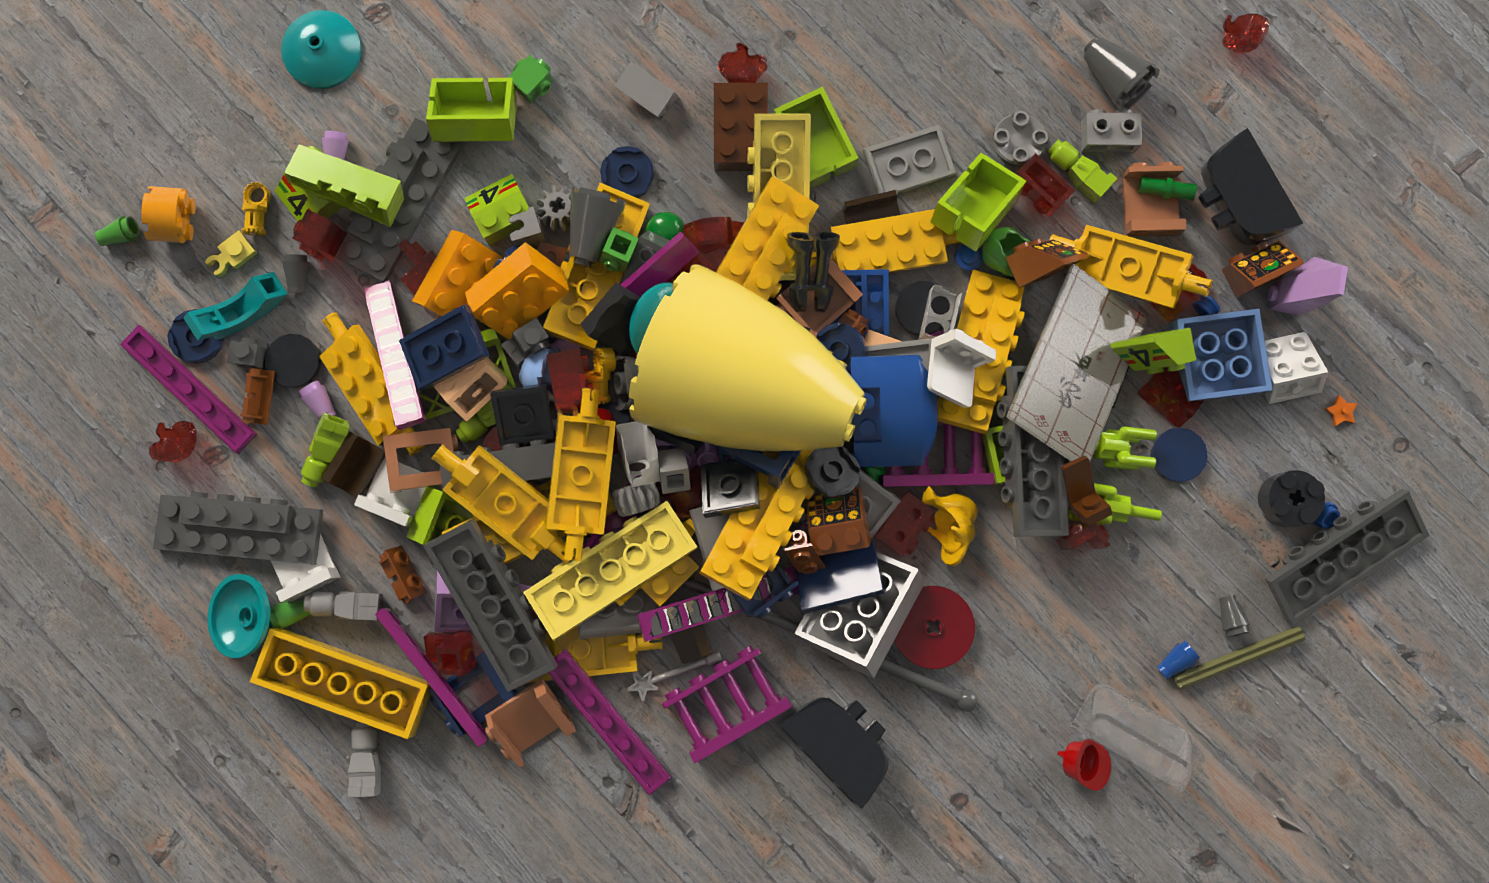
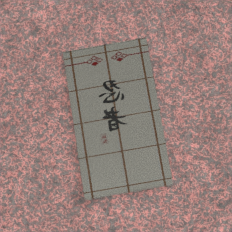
M1075 264L1071 265L1006 417L1069 461L1084 455L1091 461L1129 366L1111 349L1110 343L1141 336L1148 318Z

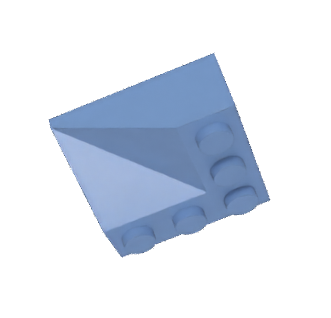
M1260 309L1182 318L1168 324L1169 331L1191 328L1196 361L1185 363L1186 368L1178 370L1188 402L1261 395L1273 390Z

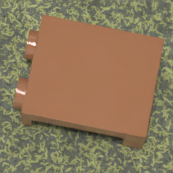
M830 259L828 284L833 286V294L825 312L815 311L814 291H807L806 312H796L793 309L789 287L776 297V300L779 302L776 306L785 311L802 326L811 328L810 333L816 337L821 329L830 325L863 294L836 263ZM816 263L810 267V280H815Z

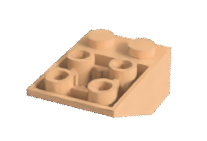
M487 357L433 387L467 422L491 399V391L501 390L507 384L508 377Z

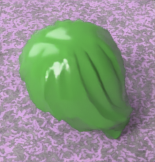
M1001 227L995 229L983 243L982 258L991 269L1002 272L1006 276H1014L1006 257L1015 253L1014 247L1025 242L1030 243L1028 238L1021 236L1015 228Z

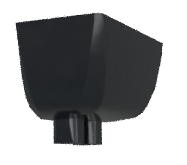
M1248 128L1220 147L1202 167L1201 175L1207 189L1198 196V199L1205 209L1216 204L1220 210V213L1211 218L1217 231L1229 227L1233 235L1245 245H1253L1286 235L1303 224L1302 219Z
M815 698L786 716L777 725L855 806L862 809L879 787L888 770V758L877 743L886 730L876 719H873L865 728L857 722L867 712L857 700L843 708L830 698Z

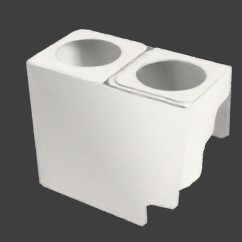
M934 285L930 289L918 340L935 338L925 333L926 326L931 322L940 323L944 328V333L954 329L962 293L957 296L942 289V286ZM937 296H944L950 302L949 311L943 315L934 313L931 308V302Z
M636 421L616 425L619 464L632 487L659 482L660 471L655 436L647 425ZM643 463L646 467L641 471H630L629 464Z

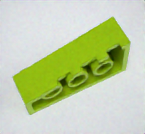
M299 144L284 172L288 183L388 227H391L404 201L400 180L344 161L338 157L330 156L313 146L305 147Z

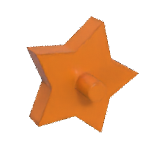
M1337 395L1334 405L1324 409L1332 416L1333 426L1343 421L1355 423L1353 411L1357 404L1347 403L1341 395Z

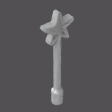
M720 651L707 655L704 659L652 677V670L644 676L634 671L632 675L635 683L628 687L627 691H638L641 700L644 701L647 691H657L659 689L655 683L705 665L711 666L722 662Z

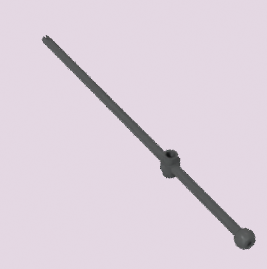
M584 535V540H583V544H584V545L586 544V542L588 541V539L591 537L590 535H587V536ZM689 578L682 585L699 594L712 592L711 586ZM769 612L759 618L792 633H795L799 626V623L773 612ZM829 655L830 659L842 663ZM883 660L879 670L957 702V705L963 711H973L977 704L978 696L972 690L967 689L960 692L887 660Z

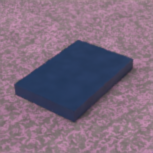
M463 304L399 340L418 391H425L490 356L471 307L468 304Z
M871 540L870 546L867 548L820 555L825 568L818 569L814 573H798L795 568L803 613L885 594L876 546L873 540Z

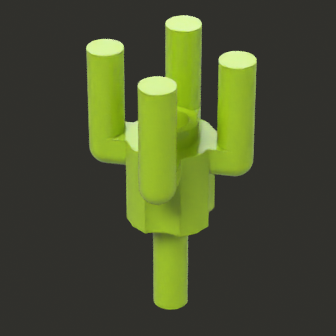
M1126 426L1120 430L1107 429L1105 432L1099 431L1091 452L1095 459H1103L1105 467L1138 470L1139 467L1154 468L1156 465L1154 457L1130 455V443H1139L1140 439L1154 441L1157 437V432L1152 429Z
M1094 483L1096 493L1111 506L1112 510L1111 516L1095 523V525H1109L1112 521L1127 523L1129 516L1154 521L1161 520V510L1134 506L1131 504V497L1117 494L1115 487ZM1068 508V520L1082 522Z

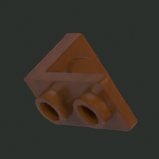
M1084 455L1061 467L1070 510L1087 527L1112 515L1111 506L1095 491L1088 457Z

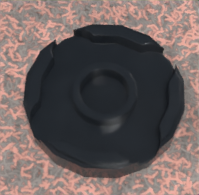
M918 281L909 284L901 291L896 301L895 314L899 324L914 335H920L929 291L935 285L931 282ZM944 296L935 297L931 302L933 312L938 315L947 313L950 309L949 300ZM931 322L926 326L925 333H935L942 325L938 322Z
M300 334L280 336L271 343L266 352V369L275 371L274 381L285 387L299 388L308 385L313 381L312 379L321 368L319 348L310 339Z
M845 447L815 449L806 460L804 470L807 482L821 496L829 499H840L849 495L859 482V463L855 456Z

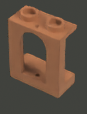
M450 428L383 436L390 494L399 493L401 490L442 485L441 470L400 476L396 449L443 444L448 450L454 452L458 450L456 434L451 435Z

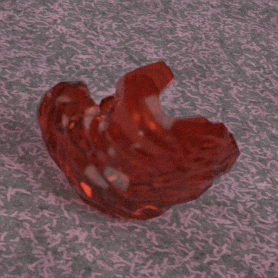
M1248 13L1241 15L1233 22H1231L1232 15H1228L1223 23L1225 36L1222 44L1228 50L1236 53H1247L1256 49L1266 38L1269 30V20L1259 14Z
M740 42L736 44L737 49L734 52H726L721 55L717 66L722 76L729 83H756L767 70L766 57L761 56V54L749 55L748 46Z
M178 421L171 428H165V423L163 422L158 423L156 434L160 441L154 442L149 447V455L152 459L161 462H179L188 458L197 442V431L193 423Z

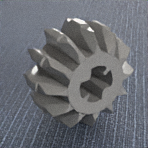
M553 185L551 187V194L543 190L542 194L545 200L537 199L536 203L541 208L536 210L539 217H543L541 219L543 226L550 224V229L555 231L558 225H560L562 231H566V224L568 222L570 224L571 192L568 193L567 186H563L560 192H558L557 187ZM560 204H562L564 210L559 209L558 213H556L554 207L559 208Z
M655 483L637 487L628 485L616 489L612 493L614 507L617 509L619 516L622 517L652 509L660 504V494Z

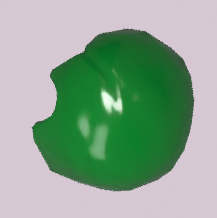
M670 211L659 212L650 218L645 233L652 231L668 240H672L679 232L686 235L687 228L680 216Z

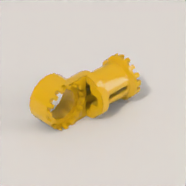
M251 182V184H247L248 186L243 191L242 211L245 212V220L241 233L246 235L251 233V236L255 233V236L267 235V231L264 229V216L268 212V205L271 202L272 195L269 188L262 183ZM257 188L263 189L264 198L260 202H253L251 199L253 190Z
M611 347L594 350L596 351L593 352V354H596L593 355L594 371L586 373V379L589 380V389L591 391L593 389L600 390L598 404H605L611 400V396L608 394V380L611 379V372L616 367L615 353Z

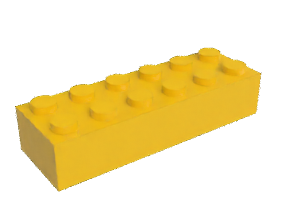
M281 628L269 629L250 682L405 739L416 735L430 697L428 690L432 688L425 679L287 629L282 630Z

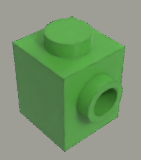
M531 55L525 60H519L508 77L513 78L515 90L531 104L539 95H545L553 82L549 72L551 68L541 58L535 60Z
M613 227L599 262L603 263L604 267L610 271L625 273L639 238Z

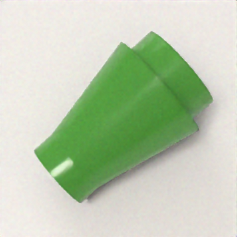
M121 216L95 232V238L101 246L133 242L140 235L137 222L130 216Z
M304 600L275 603L274 607H271L270 620L273 628H281L283 630L311 614L310 612H304Z

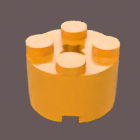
M149 186L147 189L151 192L144 193L141 209L142 224H148L149 231H143L145 238L148 241L184 243L186 240L192 241L194 229L193 225H190V214H195V199L189 198L187 190L183 188Z

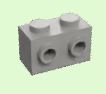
M1095 109L1086 113L1081 120V152L1135 153L1142 145L1141 113H1133L1132 110L1106 113L1105 110Z

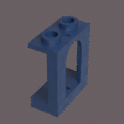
M717 445L719 460L724 461L726 456H729L767 475L768 484L779 489L801 451H781L776 460H773L755 450L726 448Z
M777 563L772 572L769 570L766 572L772 584L771 592L767 598L763 600L751 598V600L747 601L730 591L747 617L757 616L761 618L772 610L770 605L777 600L782 602L793 595L792 589L799 583L797 581H790L779 563Z
M482 652L475 657V660L446 679L451 688L456 691L482 671L485 672L499 694L472 712L479 723L486 720V714L519 694L516 689L507 692L485 652ZM432 688L428 690L432 695L430 701L438 711L442 710L447 717L445 722L453 734L458 733L460 737L467 732Z

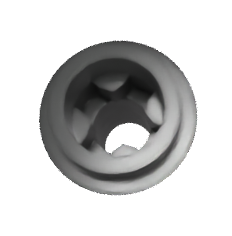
M285 254V261H282L288 287L287 293H304L310 262H307V255Z
M1236 595L1219 598L1222 630L1226 631L1227 637L1250 632L1248 627L1250 622L1239 605Z

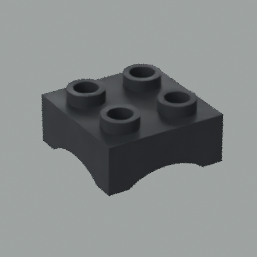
M615 282L583 320L581 326L588 337L607 344L623 356H629L634 350L629 333L630 319L634 307L641 297Z

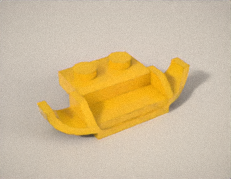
M689 518L681 522L692 537L696 533L692 520ZM687 555L617 600L616 603L622 606L641 588L661 607L699 569V566Z

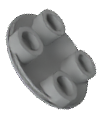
M1017 111L1015 114L1003 118L997 124L993 134V144L996 152L1005 161L1016 165H1025L1037 160L1044 152L1048 140V134L1042 124L1025 111Z

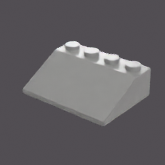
M878 552L877 556L885 594L805 613L794 633L795 636L836 660L872 678L877 674L925 584L919 569Z

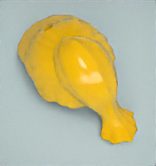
M928 486L923 493L922 501L924 504L932 505L939 510L934 513L936 530L929 527L927 531L937 538L942 545L941 560L946 565L956 566L961 563L969 544L975 537L974 522L978 516V508L974 501L966 495L952 494L939 497L935 494L932 487Z

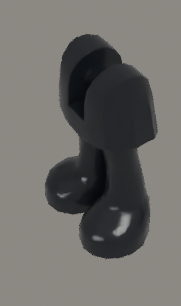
M791 232L787 234V244L795 251L797 258L796 280L789 287L793 309L796 312H806L807 291H814V307L816 312H825L833 294V286L828 284V270L831 255L839 246V234L833 232H818L815 234V280H810L813 236L805 232Z

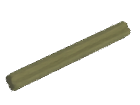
M1293 627L1173 676L1174 683L1178 689L1183 690L1305 640V635L1300 627Z

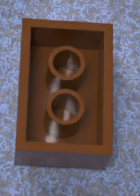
M714 83L715 171H753V164H748L747 151L748 147H753L754 114H768V83Z

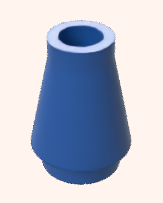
M1184 641L1181 644L1177 643L1156 667L1168 680L1170 677L1196 665L1195 662L1200 657Z

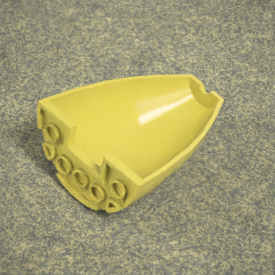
M697 264L692 265L690 273L683 271L673 283L674 292L671 296L664 295L657 307L635 361L639 372L638 376L631 380L629 398L634 399V405H631L629 408L633 420L676 436L735 449L804 451L842 447L844 441H850L855 430V425H852L851 422L855 413L861 415L867 401L866 398H863L865 393L843 365L812 333L782 309L739 283Z

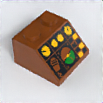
M1039 238L1030 243L1025 242L1014 247L1015 253L1006 257V260L1020 288L1043 281L1089 258L1087 252L1052 239L1043 242Z
M1265 241L1253 247L1254 253L1245 256L1242 252L1228 259L1229 265L1223 268L1222 272L1235 297L1238 298L1291 272L1304 263L1299 256L1280 241L1270 245L1268 241Z
M861 486L855 487L849 495L840 499H829L819 494H813L809 500L806 499L810 541L819 556L870 546L872 538Z

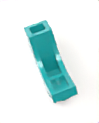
M274 272L254 276L231 298L210 307L187 312L184 320L197 341L213 336L215 340L222 339L247 328L266 316L282 302L288 293Z

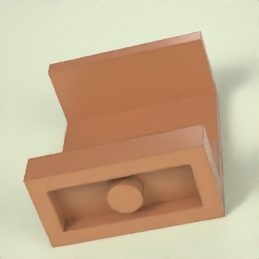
M1139 162L1131 164L1123 172L1125 236H1179L1186 230V219H1179L1178 198L1169 197V199H1162V196L1138 193L1141 176L1164 180L1166 177L1173 178V181L1178 182L1177 177L1184 171L1183 165L1174 166L1173 162H1162L1157 166H1147V163Z
M543 679L535 682L485 715L488 726L485 728L488 737L492 742L498 741L505 758L508 761L513 760L519 768L524 765L521 752L548 734L560 728L567 737L576 731L571 715Z

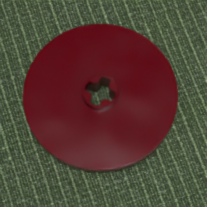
M924 586L894 640L896 647L908 661L922 668L941 669L949 667L962 659L972 645L975 635L973 613L967 602L956 592L941 586ZM930 620L934 623L937 620L940 623L938 626L940 633L931 632L929 634L926 631L929 627L927 621Z

